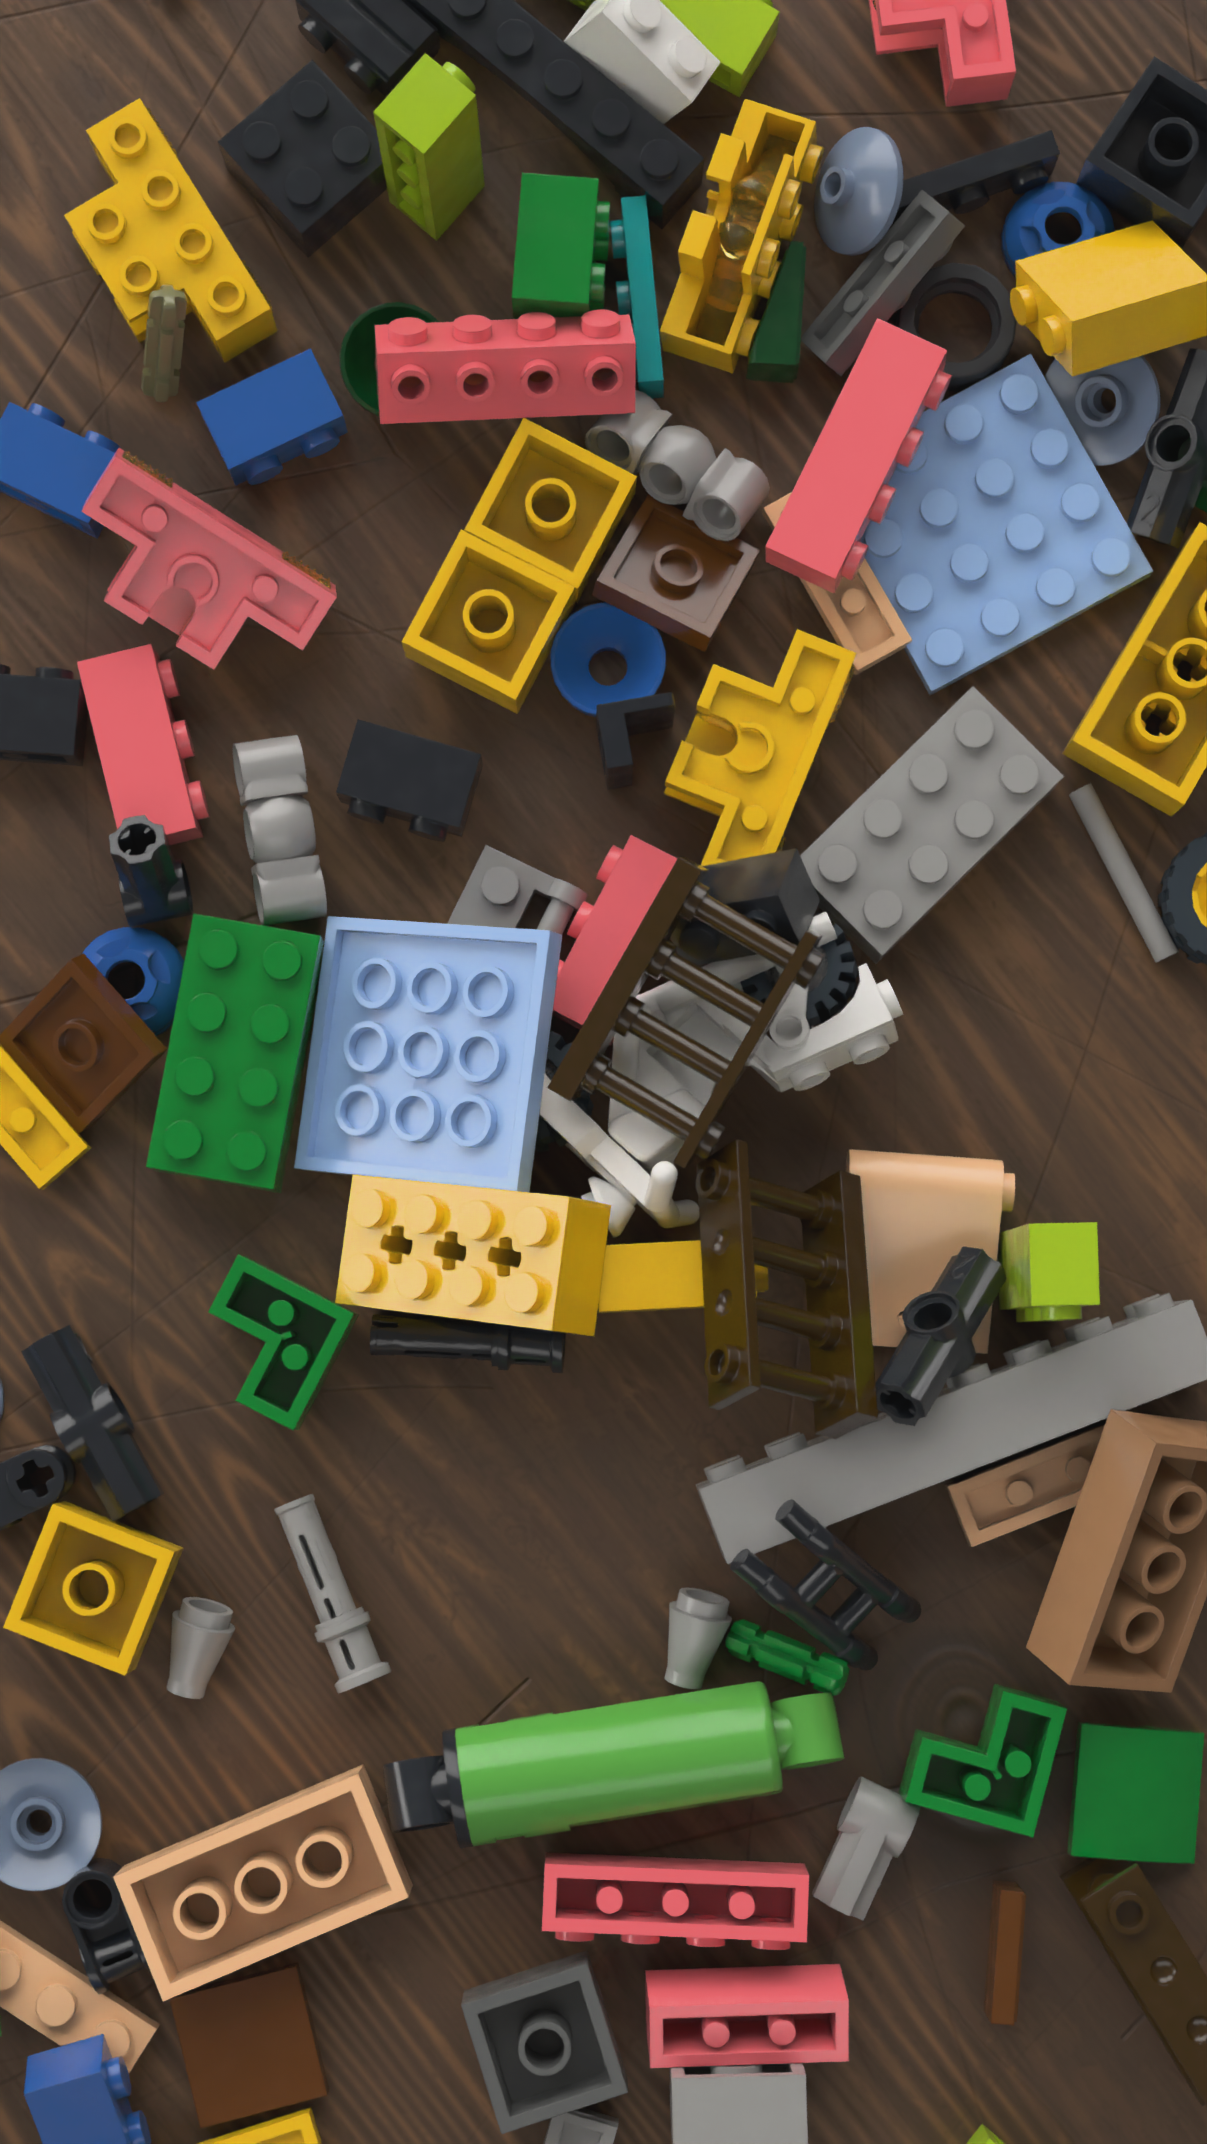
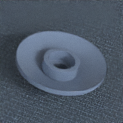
M872 127L854 129L844 135L834 145L823 163L815 190V221L824 243L837 253L854 256L869 251L885 236L897 214L903 191V164L896 143L886 132Z
M1143 355L1073 377L1055 359L1045 375L1048 385L1093 465L1104 466L1121 462L1133 456L1145 445L1148 431L1159 418L1161 403L1157 378ZM1106 388L1112 390L1116 397V406L1111 412L1106 410L1101 402L1102 393Z
M31 1758L10 1764L0 1770V1881L14 1888L27 1891L50 1890L66 1884L77 1871L90 1863L100 1843L102 1812L96 1793L79 1772L59 1761ZM34 1810H44L51 1816L52 1826L48 1832L40 1833L31 1827L30 1815Z

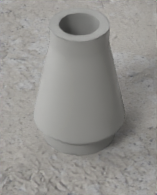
M681 1588L677 1601L669 1603L668 1663L664 1677L666 1681L688 1689L702 1688L705 1674L732 1621L731 1616L727 1614L730 1603L728 1599L702 1589Z
M186 1597L182 1601L180 1610L172 1613L170 1675L166 1687L169 1692L190 1699H201L204 1697L207 1684L235 1631L234 1625L230 1623L233 1614L231 1608L210 1599Z

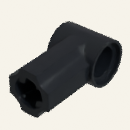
M145 815L123 819L118 830L109 835L111 856L118 872L122 903L129 926L133 927L193 915V901L185 865L182 859H174L163 825L152 823Z

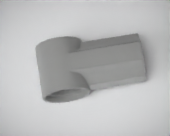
M862 1776L859 1777L841 1812L837 1824V1830L840 1832L812 1891L813 1897L848 1916L864 1920L892 1857H899L911 1836L919 1815L920 1806L905 1802L900 1794Z

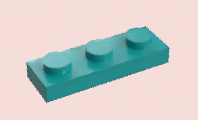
M646 195L621 198L622 219L610 221L613 259L626 258L628 278L626 281H616L619 315L629 314L632 320L636 342V380L638 391L647 394L652 399L664 398V378Z

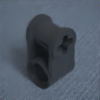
M46 1444L22 1452L0 1463V1531L23 1521L22 1517L60 1500L70 1492L75 1483L76 1468L68 1452L58 1446ZM49 1465L54 1472V1477L46 1482V1486L45 1484L33 1486L29 1475L37 1470V1466L42 1468Z
M105 1858L92 1859L86 1867L77 1871L64 1888L62 1897L64 1912L79 1945L83 1966L91 1985L98 1994L109 1991L112 1982L145 1968L151 1973L113 1878L122 1867L113 1860ZM89 1879L101 1880L109 1887L112 1902L100 1908L89 1905L81 1896L80 1884Z

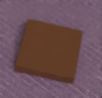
M648 494L596 580L592 596L705 652L752 570L760 550L738 538L729 541L716 540L700 530L694 520L684 518L682 516L684 511L670 504H664Z
M84 953L70 959L0 1034V1044L78 1134L92 1128L168 1050Z
M299 1962L192 1989L170 1998L200 2128L328 2095L329 2086Z

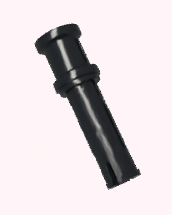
M377 1314L372 1316V1325L374 1326H371L370 1329L371 1355H407L413 1357L491 1361L492 1366L498 1367V1370H509L512 1364L550 1366L553 1373H563L566 1333L459 1319L405 1318Z

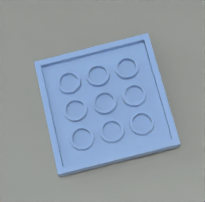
M1031 354L942 401L936 411L928 409L923 412L916 426V429L924 432L919 448L909 467L898 463L888 483L889 486L896 488L893 501L881 524L870 520L860 542L869 546L865 559L912 639V642L907 644L904 650L929 695L942 690L1150 577L1153 572Z
M328 916L294 1168L334 1174L362 1175L529 1192L562 934L550 930Z

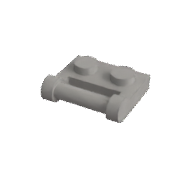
M485 845L447 924L518 928L534 894L537 893L551 901L536 930H550L563 934L573 911L578 912L582 903L586 901L588 894L566 881L554 878Z

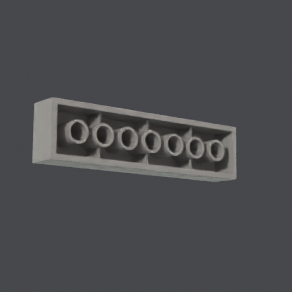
M1170 1292L1163 1295L1156 1294L1124 1306L1123 1309L1127 1318L1112 1324L1109 1316L1103 1318L1096 1317L1063 1330L1067 1342L1054 1347L1050 1346L1047 1339L1043 1341L1036 1340L1003 1353L1007 1365L990 1371L987 1363L981 1365L980 1363L973 1364L958 1376L948 1378L946 1382L947 1388L941 1390L927 1416L920 1418L915 1426L895 1423L890 1416L882 1412L878 1414V1418L837 1439L820 1436L806 1441L804 1433L800 1434V1432L764 1445L768 1457L745 1465L743 1457L737 1455L704 1468L708 1480L695 1485L723 1558L727 1564H730L743 1549H749L753 1554L795 1539L794 1535L775 1520L778 1509L788 1500H794L826 1527L1106 1419L1110 1409L1126 1411L1207 1380V1336L1193 1301H1173Z

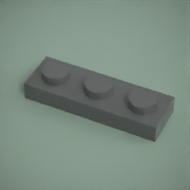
M921 190L802 335L801 341L826 365L842 376L849 366L857 360L877 318L887 322L894 312L906 304L912 290L934 263L948 253L953 240L965 225L925 191Z

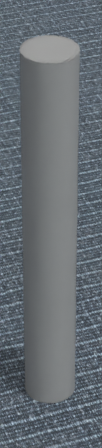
M1092 784L1085 785L1069 794L1155 962H1160L1179 952Z

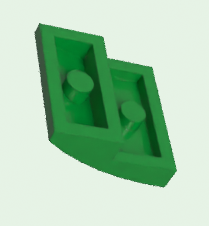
M1078 1721L1067 1853L1070 1856L1100 1859L1195 1864L1205 1733L1138 1725V1727Z

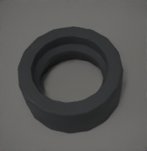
M950 263L929 269L912 290L906 304L898 310L896 327L920 337L918 331L919 318L926 304L937 296L946 293L967 295L984 306L989 313L992 323L991 340L985 350L973 360L966 362L945 361L943 372L952 375L946 391L959 392L999 371L1014 342L1017 321L1012 312L1010 293L996 276L976 265Z

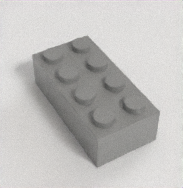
M974 686L971 687L800 855L819 897L818 907L823 912H826L828 917L877 964L1057 786L1064 776Z

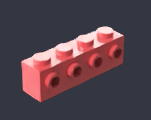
M600 309L588 311L582 316L553 317L543 312H531L521 315L518 319L490 320L481 315H465L456 318L453 322L426 323L418 318L405 317L395 319L389 324L375 325L380 424L635 413L636 342L629 314L618 315L613 311Z
M877 318L765 546L767 563L834 594L842 577L851 581L854 580L869 547L860 542L870 520L881 524L896 493V488L889 486L888 483L898 463L909 467L922 441L924 432L916 429V426L925 407L936 411L949 386L952 375L943 372L947 354L946 349Z
M546 1852L542 1931L555 1932L556 1939L574 1942L594 1940L595 1933L621 1934V1941L631 1944H657L660 1942V1936L686 1937V1944L698 1947L725 1946V1939L751 1940V1946L758 1949L786 1950L791 1948V1942H807L809 1873L805 1863Z

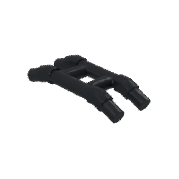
M792 1499L788 1500L778 1509L775 1520L820 1559L795 1588L771 1567L762 1562L749 1549H743L735 1556L731 1562L730 1569L772 1607L789 1617L829 1648L838 1658L845 1660L849 1666L865 1671L871 1670L877 1664L878 1653L875 1648L865 1643L852 1632L877 1604L890 1616L905 1623L915 1622L920 1617L921 1605L901 1587L887 1579L840 1541L836 1535L816 1518L812 1517ZM843 1576L857 1588L830 1617L815 1604Z

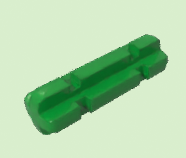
M738 1619L733 1623L725 1643L728 1652L732 1656L749 1663L755 1659L759 1661V1667L804 1685L810 1681L814 1684L813 1689L823 1693H832V1696L839 1695L843 1690L850 1671L845 1660L827 1652H823L819 1656V1654L815 1653V1647L772 1630H768L766 1633L762 1632V1626L745 1619Z

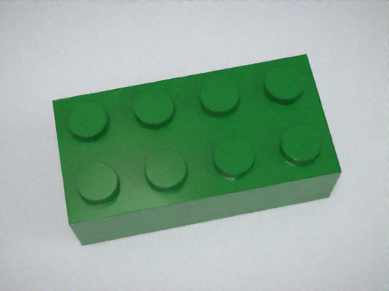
M193 913L146 1163L147 1168L158 1172L281 1193L318 993L324 940L320 935Z

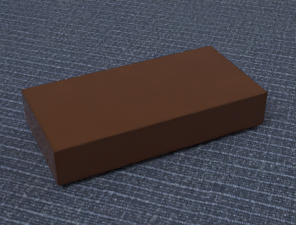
M993 1880L984 2013L991 2024L1014 2026V2022H1017L1026 1894L1016 1882Z

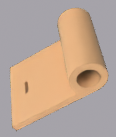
M848 1149L845 1172L859 1175L861 1178L873 1346L898 1347L907 1332L902 1317L903 1313L900 1312L904 1311L905 1307L914 1298L932 1291L951 1257L958 1255L963 1246L983 1249L989 1257L997 1261L1002 1211L1012 1212L1015 1197V1174L1004 1173L1002 1160ZM992 1305L972 1337L976 1353L988 1354Z

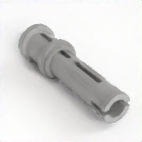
M310 1494L275 1508L274 1511L279 1516L299 1572L303 1577L320 1620V1624L315 1625L317 1632L314 1634L317 1642L325 1643L339 1678L335 1683V1688L339 1694L392 1672L388 1662H381L367 1627L371 1621L369 1612H365L363 1606L356 1608L338 1563L336 1553L332 1548L315 1505L314 1495Z

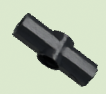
M1198 348L1189 349L1166 416L1159 418L1147 433L1145 450L1149 463L1127 521L1132 534L1178 549L1203 481L1207 480V351ZM1188 437H1191L1188 453L1181 460H1178V451L1181 444Z
M963 1246L958 1255L951 1257L932 1291L919 1295L905 1307L902 1317L907 1332L876 1382L877 1409L890 1416L895 1423L915 1426L920 1418L927 1416L948 1378L963 1373L974 1362L976 1352L972 1337L1006 1281V1274L1002 1264L989 1257L983 1249Z
M68 1325L52 1332L21 1351L53 1410L50 1417L56 1433L71 1458L77 1464L82 1463L95 1492L107 1509L106 1512L109 1513L113 1522L162 1496L164 1492L132 1435L135 1433V1427L126 1407L111 1384L103 1382L92 1357L86 1351L81 1337L73 1325Z

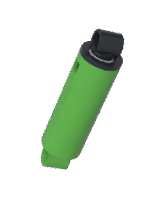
M757 1681L559 1714L551 1712L508 1719L506 1722L481 1726L477 1724L446 1729L442 1732L443 1756L420 1757L389 1763L383 1766V1774L392 1833L425 1830L454 1824L459 1847L466 1848L496 1843V1840L520 1836L528 1838L571 1831V1827L778 1794L783 1790L781 1770L829 1764L841 1761L845 1757L835 1700L832 1693L802 1695L770 1703L766 1685L763 1682Z

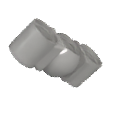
M635 390V413L601 415L586 433L585 445L587 451L634 475L639 472L643 487L654 499L664 504H687L682 516L688 520H694L700 530L716 540L729 541L735 539L769 495L768 479L757 465L744 458L734 457L731 451L726 448L716 458L712 444L702 432L689 426H668L673 414L667 410H661L650 396L638 390Z
M298 735L233 743V764L240 795L241 806L247 805L243 812L246 843L250 858L257 863L251 868L261 925L266 926L326 917V892L319 865V855H312L316 849L314 820L310 804L303 798L308 793V786L306 784L304 756Z

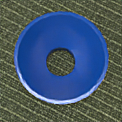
M1050 182L1027 191L1008 213L1001 233V249L1004 261L1011 274L1016 278L1015 261L1071 245L1055 243L1048 237L1045 230V221L1055 213H1070L1080 223L1081 236L1071 244L1114 232L1113 219L1105 203L1090 190L1070 182Z
M608 603L586 606L572 614L561 625L554 637L551 648V672L554 683L562 697L575 709L593 717H596V705L655 695L662 683L666 668V651L662 637L656 627ZM602 651H614L620 654L627 665V672L624 678L611 686L601 685L596 682L589 672L590 661L596 654Z
M122 927L102 934L85 948L83 953L107 980L109 973L116 965L123 962L138 964L144 972V987L135 997L124 1000L156 1036L166 1032L173 1025L184 960L180 952L168 939L154 931L141 927Z

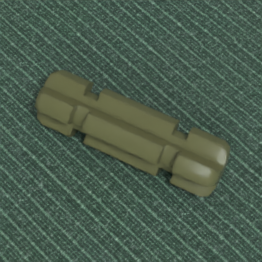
M162 285L160 290L152 291L149 296V319H147L143 361L145 368H143L141 389L144 395L154 397L156 402H166L168 397L176 396L179 390V369L181 368L185 329L183 320L186 318L187 297L184 292L174 290L172 285Z

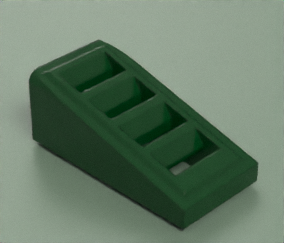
M791 241L789 248L785 251L748 355L746 376L748 380L793 383L794 379H797L807 247L803 246L804 242Z

